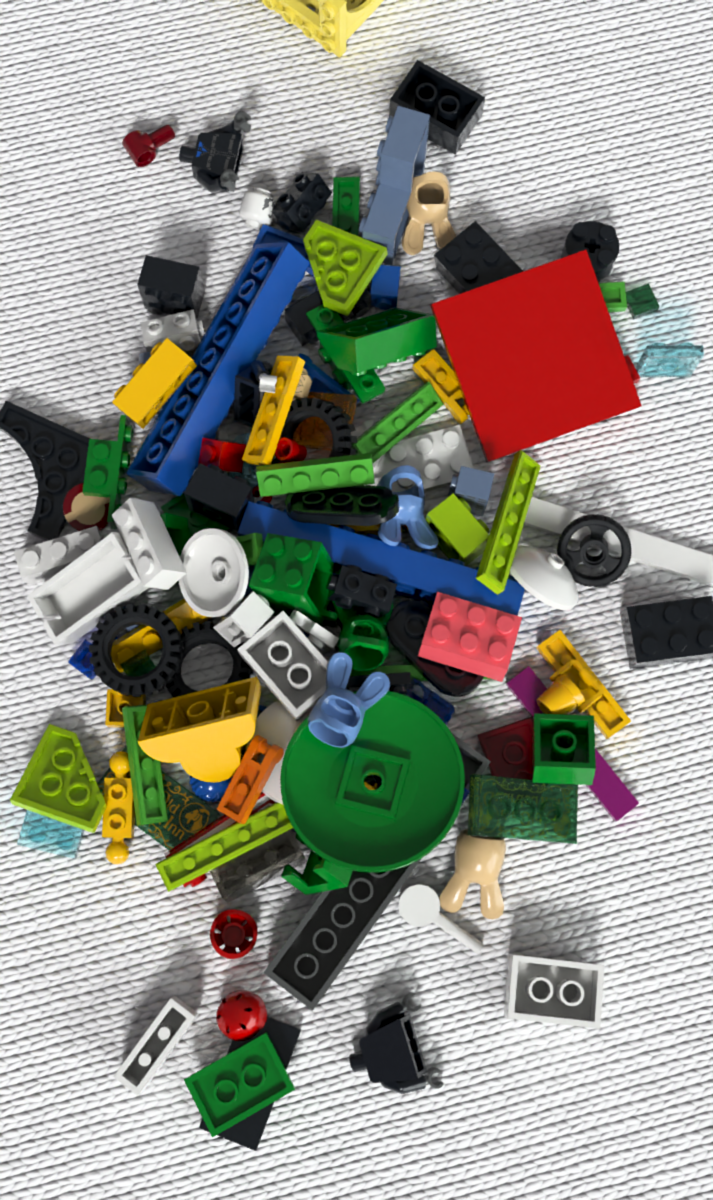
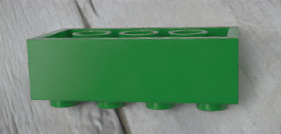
M393 308L317 331L318 339L337 368L350 371L351 375H364L369 369L385 368L387 363L403 362L407 360L408 356L424 355L426 350L437 347L436 320L434 315L402 308Z

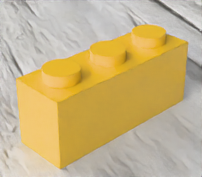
M168 338L163 343L159 342L154 346L150 353L151 357L145 364L141 363L136 367L132 374L133 378L127 385H122L116 391L115 399L112 401L119 410L142 429L145 428L197 366L190 356Z

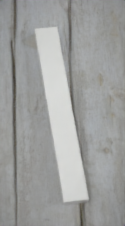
M532 497L524 525L560 537L567 525L587 514ZM585 526L577 530L570 540L581 543L584 537L591 534L589 527ZM622 526L631 542L630 560L713 587V555ZM609 529L603 535L608 543V551L621 557L620 541L615 533ZM597 545L589 546V547H592V548H595V549H598V550H602V549H601L599 546H597Z

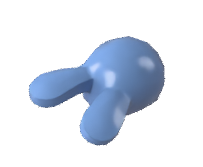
M409 465L394 468L382 476L377 486L387 487L392 490V484L401 478H409L415 482V485L406 491L392 492L394 495L397 494L399 498L400 509L394 518L380 524L378 530L380 539L388 545L397 546L401 541V525H406L418 547L426 550L436 548L438 538L428 525L423 514L425 492L420 472Z
M342 652L333 654L330 657L326 671V691L317 701L308 717L309 730L317 739L333 747L340 748L349 746L355 741L362 726L365 711L384 697L390 687L389 678L385 673L374 672L368 676L356 694L346 690L353 663L350 656Z

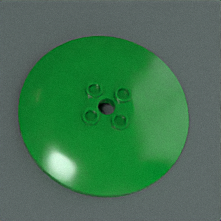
M388 691L384 697L365 711L363 723L355 741L343 748L333 747L317 739L309 730L307 717L293 734L287 746L280 776L281 795L286 814L302 841L317 855L336 866L348 870L371 873L386 872L408 866L420 860L437 847L446 837L459 814L465 784L462 756L458 744L446 724L424 704L406 695ZM370 775H377L382 780L381 786L376 790H369L364 785L366 778Z

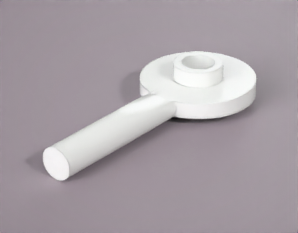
M413 884L402 892L399 898V912L408 924L423 927L433 922L478 954L484 946L481 941L439 912V897L430 886Z

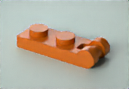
M256 735L248 746L240 766H238L217 810L238 823L245 824L275 765L282 759L284 749L276 744L270 745L267 743V739ZM260 754L265 755L262 763L256 761Z

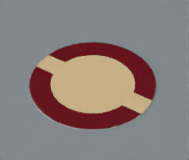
M84 483L76 485L67 493L63 502V512L67 522L77 531L94 526L102 530L108 525L110 498L84 496L82 492Z

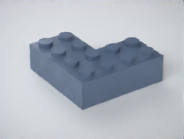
M401 106L397 107L394 116H389L385 132L388 133L386 140L381 139L377 150L379 159L376 171H378L376 185L378 187L376 193L372 192L367 206L370 209L368 217L363 216L359 227L360 237L387 247L388 255L382 263L393 265L409 219L407 204L412 192L413 177L424 174L430 115Z

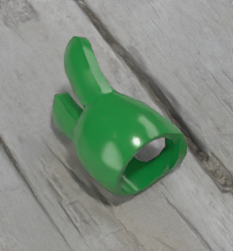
M332 601L336 614L342 624L338 640L339 652L350 656L353 663L352 669L368 671L376 669L383 664L389 653V643L384 627L391 616L393 601L390 612L378 619L368 614L358 615L355 608L343 609L337 607L335 602Z

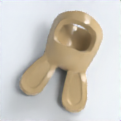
M427 172L413 177L412 192L407 204L409 220L401 240L403 250L409 255H416L421 252L425 224H431L439 250L456 237L447 217L450 204V183L446 175L440 172Z
M472 827L460 831L455 845V872L439 897L440 907L444 911L453 913L460 910L469 884L477 883L480 884V910L482 915L487 919L493 920L503 914L504 902L498 884V877L506 854V844L502 836L496 835L495 832L488 828L476 831Z

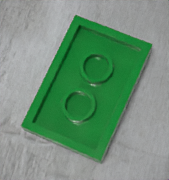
M267 1032L184 1079L212 1137L296 1089Z

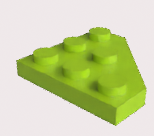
M319 220L314 222L303 238L304 247L323 306L348 316L388 255L387 247Z
M49 724L10 798L11 804L95 833L107 808L106 802L82 750L77 734Z

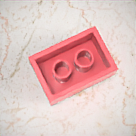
M437 592L418 657L502 682L509 667L522 617Z

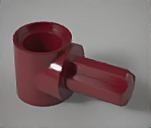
M165 125L150 134L135 130L125 136L122 145L137 167H145L155 159L156 149L173 140L175 133L169 125Z

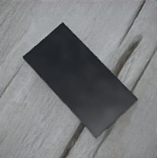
M267 1016L264 1027L253 1038L245 1041L232 1040L227 1054L267 1032L287 1070L301 1029ZM274 1102L219 1133L217 1136L256 1151ZM202 1118L199 1128L209 1132Z

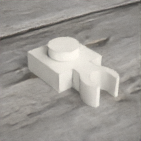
M293 610L289 618L295 625L309 634L308 640L320 649L324 645L334 648L339 640L338 637L299 611Z

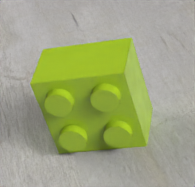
M453 493L427 513L426 521L438 538L437 546L447 558L460 560L467 566L484 552L490 530L481 519L476 520L470 513L471 508L463 498L458 499Z

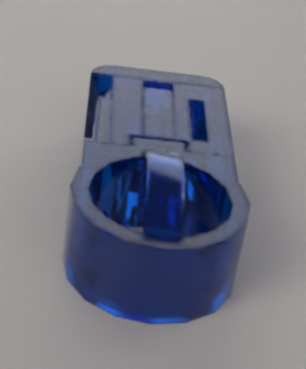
M414 679V684L420 686L424 692L423 698L407 689L406 695L427 706L447 725L455 714L454 706L427 688L421 681Z

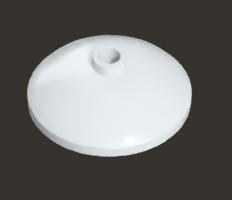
M208 528L195 533L185 544L180 556L187 572L179 580L181 592L188 605L195 612L206 617L227 615L240 604L247 589L249 569L246 554L239 541L225 530Z
M524 545L517 546L510 572L518 583L534 597L551 607L560 610L572 609L578 603V589L570 571L564 565V561L558 555L543 549Z

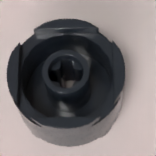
M596 221L576 223L567 235L561 258L587 250L598 283L601 282L602 279L611 273L619 253V240L616 230L611 225H605Z

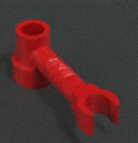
M284 437L278 441L275 456L280 460L279 463L303 461L307 456V449L305 446L299 445L295 440ZM259 486L253 489V497H260ZM264 496L260 501L270 504L272 496Z

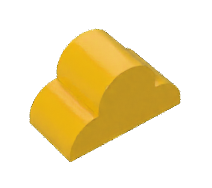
M258 677L148 704L138 744L148 756L155 760L166 763L180 762L190 776L200 781L221 782L231 778L238 766H240L243 745L251 740L255 732L261 695V685Z

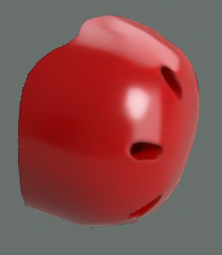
M230 909L221 912L214 919L210 929V940L216 953L223 958H242L252 950L256 943L257 925L248 913ZM228 916L231 919V923H228L227 921ZM246 920L247 923L244 926H242V922ZM217 929L221 931V933H215V930ZM245 937H252V940H246Z
M237 990L226 995L216 1012V1022L219 1029L225 1036L234 1041H245L253 1038L264 1027L267 1020V1010L263 1000L259 995L247 990Z

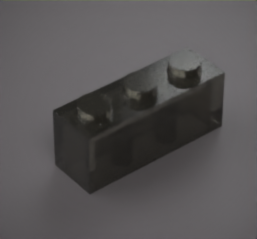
M290 829L211 870L210 873L222 898L229 903L282 875L286 865L289 864L296 868L307 862V859L294 833Z

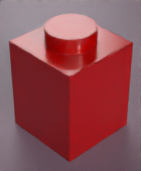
M202 437L199 463L207 467L209 464H212L223 471L242 472L244 462L242 457L246 444Z

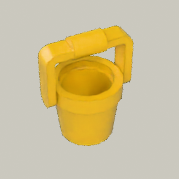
M571 660L549 678L553 684L536 699V702L544 714L567 715L577 709L582 713L602 697L603 688L587 667L584 668L577 660ZM572 667L588 687H591L596 692L586 702L577 686L568 677L563 675Z

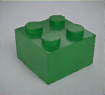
M534 713L532 727V783L592 785L596 770L594 716Z

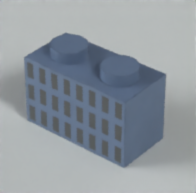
M461 466L459 475L453 474L448 497L454 493L458 499L463 498L469 504L471 514L483 517L495 473Z

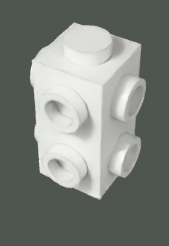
M194 309L140 322L143 342L147 352H151L157 343H163L166 338L184 352L196 350L202 340V336L206 333L203 320H197Z

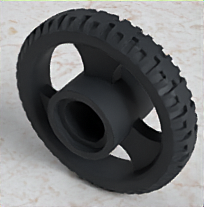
M599 514L581 516L566 526L558 540L557 555L564 561V565L570 571L574 581L580 585L600 587L614 582L625 572L631 559V542L627 532L617 521L608 516ZM588 526L591 534L583 538L580 543V549L575 551L567 549L572 535L577 530ZM609 529L615 533L620 541L621 557L616 558L609 555L608 543L603 537ZM597 545L602 549V552L598 556H590L586 552L587 548ZM580 562H583V564L590 568L603 566L606 574L587 576L578 572L575 567Z

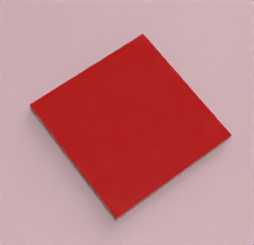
M587 250L430 305L487 463L642 407Z

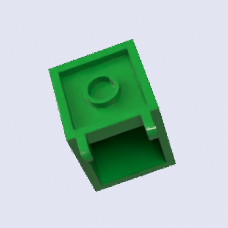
M267 533L249 587L256 594H260L267 599L270 604L269 607L274 611L272 616H277L284 611L289 617L292 611L295 610L319 625H323L324 620L332 622L337 620L338 615L336 613L327 611L331 600H328L330 590L326 589L330 574L332 572L335 573L337 568L322 542Z

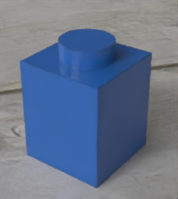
M380 265L372 278L371 306L382 310L397 308L400 266Z

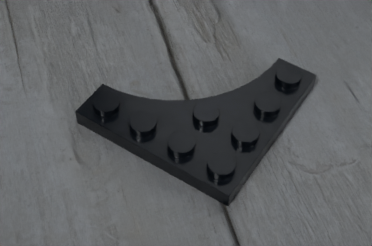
M5 401L0 410V431L13 438L26 452L38 483L35 512L27 531L45 541L59 538L67 523L63 512L65 496L73 487L84 483L90 438Z

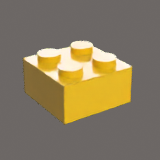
M107 689L105 725L108 728H124L122 708L146 705V695L143 694L141 697L126 696L113 689Z

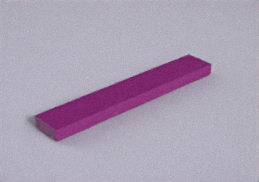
M528 666L507 682L506 686L534 719V713L544 714L540 710L536 699L547 688L530 666ZM595 748L596 770L593 784L586 786L612 819L617 822L636 807L639 802Z

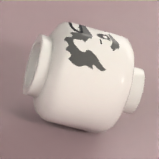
M253 187V190L247 191L244 194L239 216L245 220V226L254 230H260L263 224L271 225L274 216L272 209L277 202L273 199L271 192Z

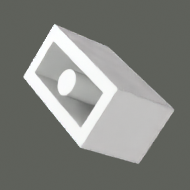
M253 591L245 596L232 612L224 615L213 628L233 647H236L253 637L274 611L269 607L270 604L266 598Z

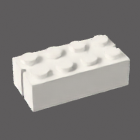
M112 532L27 597L39 618L61 617V619L45 620L42 623L54 645L74 643L95 628L99 621L102 623L106 620L104 616L108 612L111 615L116 612L115 608L119 606L124 607L150 587L143 586L120 532Z

